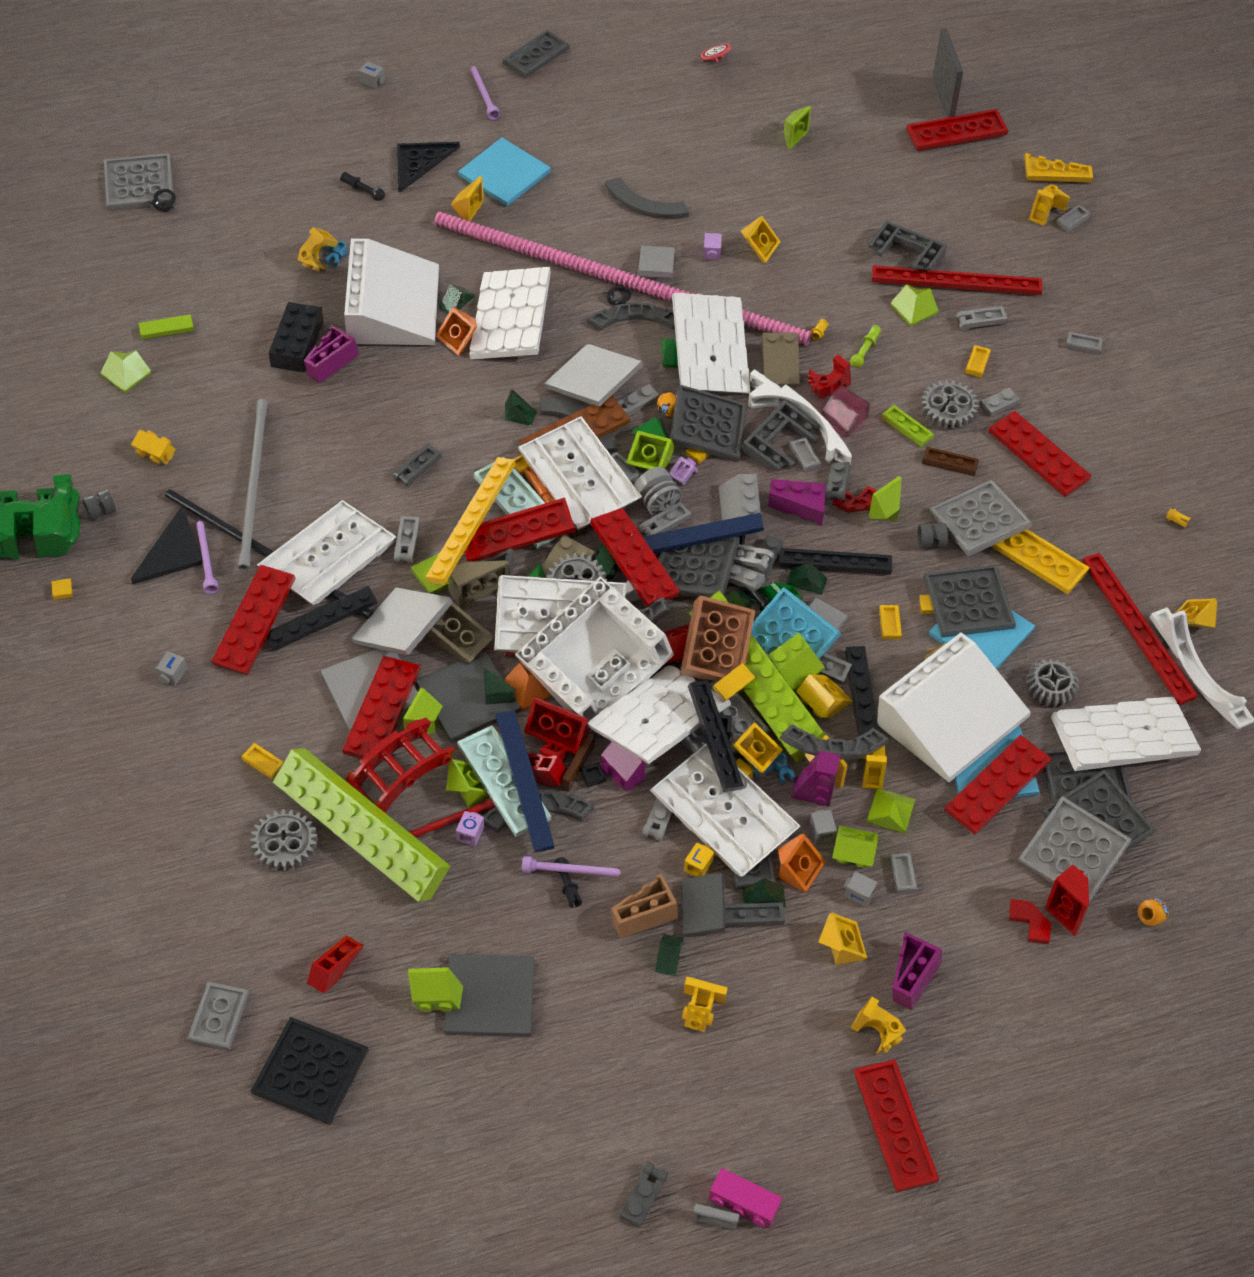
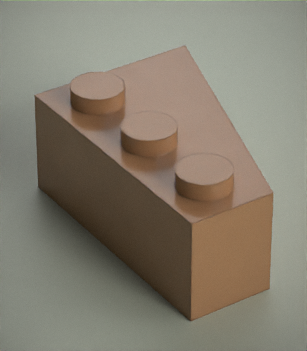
M661 873L649 885H643L639 892L629 895L611 908L612 924L620 939L678 919L677 902Z

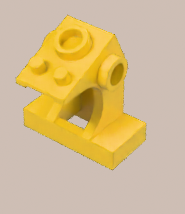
M1049 185L1043 190L1039 189L1029 220L1044 226L1050 209L1054 207L1066 211L1070 197L1055 185Z
M312 227L309 231L311 236L300 248L297 260L303 262L302 266L320 272L321 269L326 270V268L319 262V251L325 246L335 247L339 242L329 232Z
M885 745L872 754L860 757L866 760L862 788L882 789L887 764Z
M686 977L684 993L692 995V1000L689 1002L688 1007L685 1006L682 1019H685L684 1027L705 1032L707 1026L711 1027L714 1014L711 1013L714 1002L725 1004L728 987Z
M871 997L859 1011L850 1028L856 1032L864 1027L875 1028L880 1033L882 1040L876 1054H879L881 1051L886 1054L892 1046L895 1047L903 1040L901 1036L906 1032V1029L897 1017L877 1005L879 1000Z

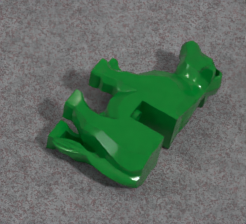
M70 474L54 475V488L36 489L37 502L19 501L17 490L0 491V557L19 559V536L24 535L34 536L38 558L45 556L59 557L69 552L77 541L80 532L77 514L80 496L78 490L73 488Z

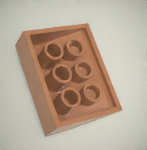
M700 595L693 605L680 674L697 679L720 681L740 664L743 663L745 665L755 610Z

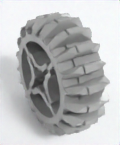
M1049 658L1046 662L1042 659L1040 663L1036 662L1034 667L1030 668L1029 674L1026 677V688H1029V694H1033V700L1039 699V704L1045 702L1047 707L1050 704H1053L1054 707L1058 704L1063 707L1065 702L1069 704L1076 696L1079 689V678L1076 677V671H1072V666H1066V661L1059 663L1058 659L1054 662Z

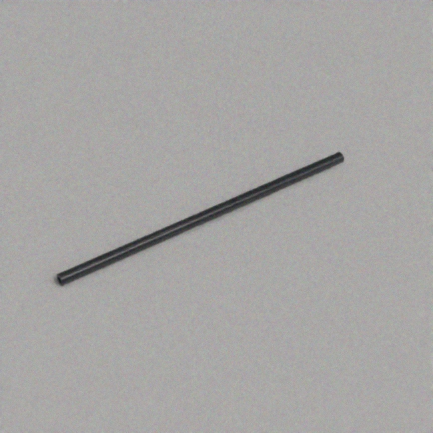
M168 489L166 491L165 497L242 543L243 532L173 490ZM252 538L251 549L264 557H268L274 552ZM333 590L329 594L335 600L347 596L339 590ZM367 608L358 613L369 619L374 611Z

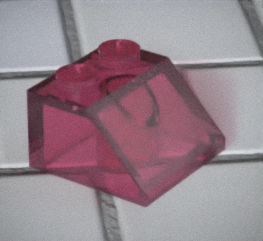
M841 386L831 395L821 415L835 431L847 438L868 418L870 403L844 386Z

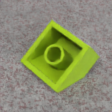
M637 431L626 464L646 470L655 467L666 468L675 448L672 439Z
M800 633L794 635L768 655L794 691L801 686L809 674L817 675L825 669Z
M839 825L832 858L843 864H848V862L856 863V866L861 868L873 867L879 834Z
M448 967L408 969L412 1002L420 1011L429 1013L432 1010L443 1012L460 1010L463 985Z

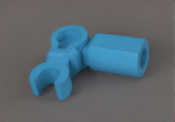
M338 241L339 243L335 247H323V249L332 253L327 255L326 264L334 261V267H337L339 259L347 255V247L344 241Z
M783 752L762 773L770 772L773 769L780 774L779 781L781 784H785L784 776H789L791 781H794L795 777L794 772L789 769L787 756ZM750 763L752 769L754 770L753 777L761 775V773Z

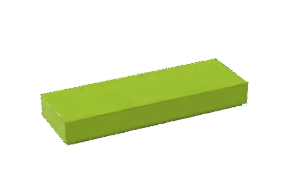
M191 314L139 323L142 340L194 331Z
M895 405L882 414V419L920 447L926 445L934 437L931 431Z

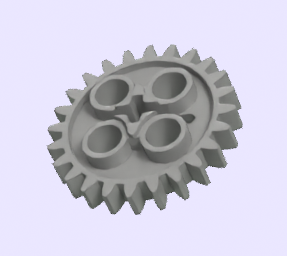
M945 380V384L938 381V385L932 383V386L927 387V390L923 392L921 409H923V414H927L926 419L932 418L931 423L937 421L938 426L944 424V427L947 428L948 425H951L952 429H954L955 425L961 428L962 423L967 426L968 421L973 422V418H976L979 408V400H976L977 395L973 394V390H967V385L962 387L961 382L956 385L954 380L951 384L947 380Z
M574 553L573 558L566 554V560L560 557V564L554 562L555 569L549 568V572L552 575H546V578L596 581L601 576L607 582V579L604 578L606 573L601 572L603 566H597V559L592 562L591 556L585 559L584 553L581 554L580 558L577 557L576 553ZM567 570L574 571L572 575H565ZM587 573L592 574V577L589 579L583 578Z
M282 809L281 814L278 815L274 811V816L271 817L269 814H266V821L259 819L260 825H254L255 831L251 832L252 839H250L252 853H254L255 859H260L261 865L266 863L268 869L274 865L275 871H278L279 867H283V870L286 871L287 866L294 870V864L302 866V860L308 862V855H314L313 849L317 848L316 841H318L316 828L313 827L312 821H308L307 816L301 818V812L293 815V810L291 809L286 814L285 810Z

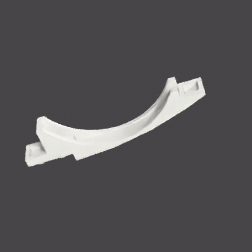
M756 370L750 373V386L755 389L749 394L748 406L750 408L778 407L786 400L820 425L819 431L826 446L825 460L828 463L834 459L837 462H850L851 464L852 455L845 443L829 422L807 400L788 385L780 388L776 383H773Z
M1164 608L1152 613L1150 619L1169 645V654L1204 698L1237 729L1254 723L1253 716L1245 706L1246 699L1241 696L1232 695L1221 688L1202 665L1190 637L1185 611L1182 610L1172 614L1168 608Z

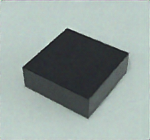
M599 762L580 768L587 788L606 782V776Z

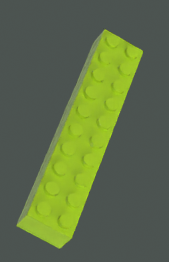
M720 590L710 597L729 603ZM751 634L745 666L755 676V679L745 686L743 690L778 738L788 727L794 724L805 732L816 735L815 738L822 739L826 736ZM779 739L797 763L806 757L805 752Z
M305 748L291 749L273 783L418 902L431 900L451 866Z

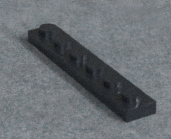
M780 548L779 567L891 575L892 555Z
M366 586L270 630L266 640L274 652L378 604L370 587Z
M865 646L846 647V660L852 664L849 671V679L858 736L863 735L872 728L879 732Z
M708 680L690 682L688 689L723 792L741 790L744 784Z

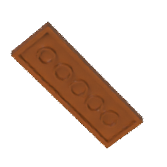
M612 395L600 407L591 404L519 440V445L521 446L581 416L598 439L629 424L630 418Z

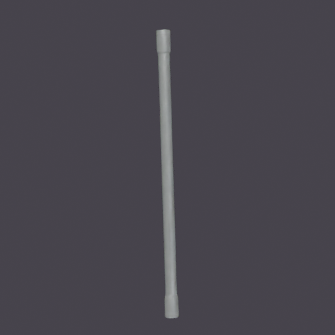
M259 399L256 407V424L244 528L238 569L240 571H248L250 568L254 514L265 417L268 402L265 399Z

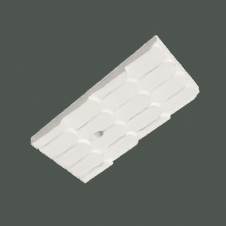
M550 267L484 272L475 318L477 328L473 333L470 345L471 360L538 354L551 274Z
M673 293L672 301L680 384L701 391L749 394V368L740 297Z
M582 416L518 447L522 456L548 489L554 500L566 498L571 518L577 531L590 525L591 518L623 508L642 498Z
M342 500L257 565L259 567L261 564L294 574L296 579L291 590L314 606L320 603L333 590H337L357 571L362 570L375 557H379L397 541V536Z
M499 576L494 651L518 652L595 581ZM608 582L625 598L626 583Z
M666 666L631 693L624 695L612 706L606 707L587 722V725L597 733L650 764L701 727L688 689L690 682L698 681L693 677L680 674V670L676 667ZM711 690L719 713L731 705L730 700L724 702L718 693Z
M1175 697L1146 698L1144 701L1085 706L1081 709H1065L1053 712L1051 716L1074 771L1198 755L1201 751Z
M706 743L651 788L650 791L689 830L693 831L705 845L715 851L714 854L718 855L735 874L743 877L795 832L800 825L739 768L744 787L741 790L723 792Z

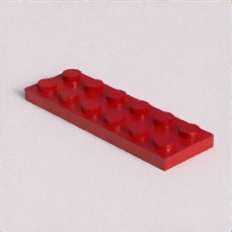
M997 109L913 123L906 126V131L916 151L1008 134V128Z
M1013 411L989 428V433L1064 497L1091 479L1092 475L1016 411Z
M564 497L482 522L464 551L467 562H476L493 557L509 549H519L575 532L566 498Z
M623 508L591 518V526L646 607L661 597L669 600L679 596V589Z
M260 564L211 661L213 665L248 676L296 579L294 574Z
M383 655L342 749L343 754L362 759L374 746L395 731L419 674L420 665Z
M1019 735L945 806L944 811L976 835L1051 762L1052 758L1025 737Z
M896 1059L854 1069V1076L895 1192L898 1193L937 1183L939 1177Z

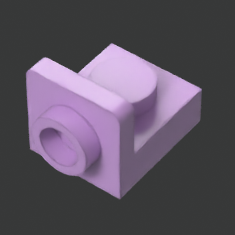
M680 456L669 474L672 478L685 485L692 473H697L699 470L692 459L688 457L684 459Z

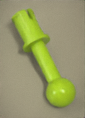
M873 325L867 336H864L863 341L865 343L858 354L853 355L850 359L853 367L863 366V357L870 346L876 345V340L882 332L879 326Z

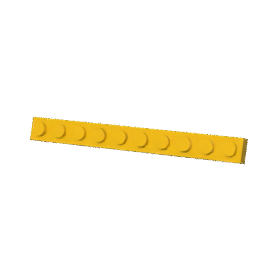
M497 457L427 573V582L445 585L514 469L515 460Z

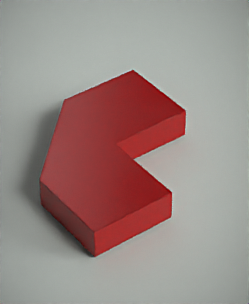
M867 486L858 497L846 491L845 500L834 498L832 505L847 513L870 510L872 496L877 491Z
M1011 899L1008 920L1029 923L1028 941L1049 945L1051 922L1032 902Z

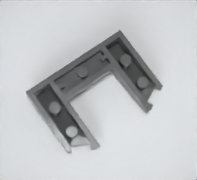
M887 220L868 246L873 248L879 257L885 254L895 242L920 251L922 253L912 265L911 270L920 269L931 271L941 261L947 245Z
M784 400L743 442L741 451L759 463L780 471L781 467L787 465L792 467L795 462L771 445L770 442L785 427L803 438L806 437L807 440L816 443L818 436H815L814 432L819 430L820 425Z

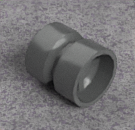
M108 489L97 492V496L89 495L82 498L91 520L101 517L102 513L107 515L116 511L114 501Z
M935 523L933 526L930 524L918 525V545L920 548H930L932 545L935 547L947 546L948 530L946 523Z

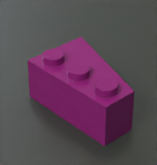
M333 325L329 328L330 332L321 338V343L318 347L315 346L304 359L308 376L318 383L324 381L359 355L355 339Z
M771 479L768 507L787 514L799 515L801 519H810L816 521L817 525L822 526L826 484Z
M820 751L811 760L810 765L803 769L802 774L795 778L791 798L812 802L819 806H830L840 755Z
M904 932L900 958L892 987L894 1002L910 1010L913 1009L942 964L941 948Z

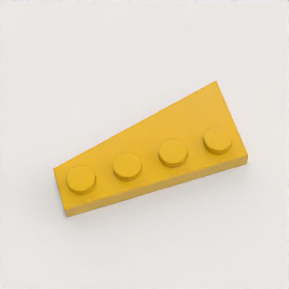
M1025 153L1026 177L1029 181L1092 182L1093 180L1092 166L1073 162L1066 164L1062 160L1055 159V161L1046 160L1044 156L1036 158L1031 157L1029 153Z

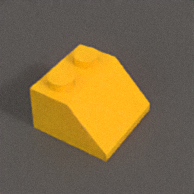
M809 674L796 691L801 696L800 700L813 709V713L819 718H831L853 702L827 675Z

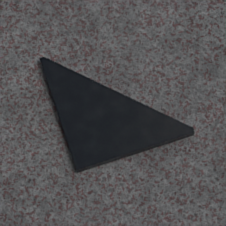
M460 142L398 143V192H402L459 149Z
M180 507L131 577L132 585L203 564L183 507Z

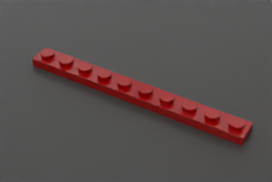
M872 266V282L1042 295V278Z
M1100 552L1084 557L1082 563L1090 567L1089 574L1171 695L1175 697L1177 704L1180 706L1196 700L1197 694Z

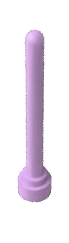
M472 66V75L487 106L486 114L490 120H496L500 117V111L497 106L493 105L477 68Z
M198 521L196 526L206 578L203 582V589L206 594H215L219 591L218 581L213 578L204 523Z
M524 856L522 861L523 873L546 870L618 877L621 874V871L617 868L538 862L533 857Z

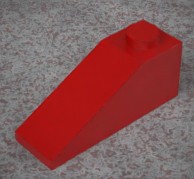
M528 753L535 781L542 785L560 786L562 778L567 771L560 758L556 755Z
M347 935L312 963L307 984L322 993H326L337 983L362 950L363 944Z

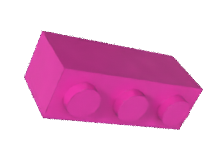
M721 1168L709 1193V1199L716 1206H724L732 1210V1213L740 1214L739 1217H746L762 1228L764 1226L770 1228L782 1202V1197Z

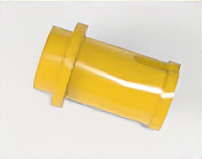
M824 319L818 321L815 328L811 330V337L814 340L823 338L828 322Z
M1170 508L1166 516L1169 522L1171 520L1186 528L1187 522L1191 518L1176 511V508Z

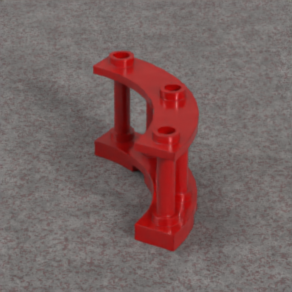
M427 717L407 724V729L400 733L397 731L393 732L374 746L359 761L361 763L359 768L355 772L351 771L345 781L375 804L362 789L363 783L369 777L383 793L375 805L386 813L396 798L406 788L411 787L417 779L437 767L448 764L452 759L455 748L452 746L442 750L427 733L431 722ZM422 739L434 754L424 758L410 742ZM401 747H404L417 761V764L407 772L391 756L393 752ZM384 760L400 777L390 787L374 771Z

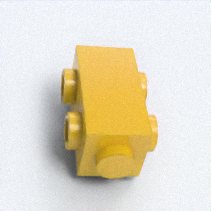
M139 430L131 443L137 455L143 458L148 456L156 464L161 462L167 465L176 450L171 445L172 442L165 437L160 439L149 430L147 432Z

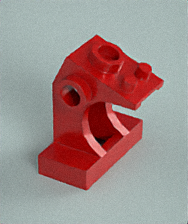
M837 354L833 357V371L830 374L819 376L809 369L807 378L814 394L817 393L818 398L822 399L831 396L842 386L847 388L851 385L850 364Z

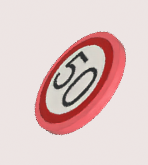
M720 44L711 47L701 54V59H712L713 62H718V58H724V54L730 51L731 46L730 44Z

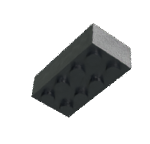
M292 302L287 303L269 350L271 367L305 373L304 359L314 348L323 324L322 307Z

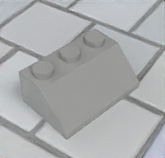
M738 474L719 486L722 520L761 512L757 474Z

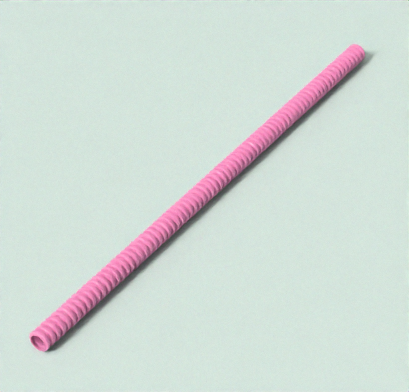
M440 211L435 216V226H440L450 231L454 230V232H459V234H464L465 236H473L475 239L478 238V240L487 241L493 245L497 244L499 247L502 245V248L511 249L512 251L516 250V252H521V254L526 253L527 256L531 255V257L540 258L542 261H550V263H555V265L560 264L561 267L564 266L570 270L574 269V271H579L580 273L584 272L585 275H594L595 278L599 277V279L608 280L610 283H618L619 286H628L629 289L633 288V290H638V292L643 291L644 294H653V297L658 296L659 299H668L671 302L673 293H685V290L680 291L679 288H670L669 285L665 286V284L656 283L654 280H646L645 277H636L635 274L631 275V273H626V271L621 272L620 269H611L610 266L606 267V265L597 264L595 261H587L586 258L582 259V257L577 258L576 255L572 256V254L563 253L561 250H553L552 247H543L542 244L538 245V243L529 242L527 239H519L518 236L514 237V235L505 234L499 230L495 231L493 228L490 230V227L481 226L480 224L476 225L474 222L471 223V221L462 220L456 216L452 217V215L443 214ZM742 309L744 326L748 325L749 328H757L758 331L763 330L764 333L766 331L768 333H797L798 344L808 345L811 331L806 332L805 329L801 330L799 327H791L790 324L785 325L784 322L781 324L780 321L775 322V319L770 320L768 317L766 319L765 316L760 317L759 314H750V311L745 312Z

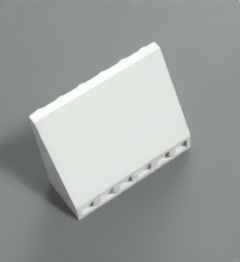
M351 239L344 313L346 334L354 338L356 344L435 345L439 264L370 239Z
M601 576L515 653L520 662L565 710L583 716L589 721L606 707L612 706L624 695L631 693L674 656L665 633Z
M959 633L879 696L877 724L945 780L950 782L1029 718L1030 711L976 643L963 633Z

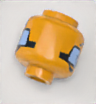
M671 392L663 393L657 400L658 411L669 419L673 418L676 395Z
M1158 898L1145 900L1138 907L1140 921L1148 926L1164 923L1169 915L1168 906L1163 900Z

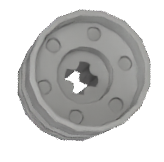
M655 467L646 471L634 484V487L642 496L640 500L653 516L671 508L682 499L683 494L663 467Z

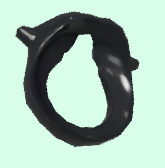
M161 189L155 193L153 199L149 200V202L152 203L156 210L167 212L170 209H174L173 204L175 203L176 196L169 189ZM163 192L170 193L172 198L161 208L158 196Z
M613 287L609 291L604 292L609 303L614 306L626 304L631 299V292L623 287ZM616 290H622L628 294L615 301L613 300Z

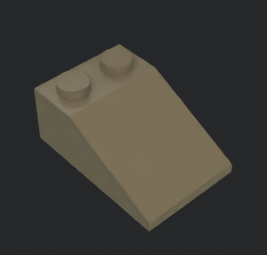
M762 333L763 375L778 386H799L798 334Z
M563 535L551 550L542 568L545 575H552L549 572V568L555 569L553 563L560 564V557L566 560V554L573 558L574 553H576L577 557L580 558L581 554L584 553L585 559L588 556L595 559V551ZM567 570L565 575H572L574 571Z
M507 561L463 562L456 565L448 578V589L458 607H463L498 591L499 576H509V563Z
M455 603L450 605L425 635L438 648L469 664L494 638L491 633Z

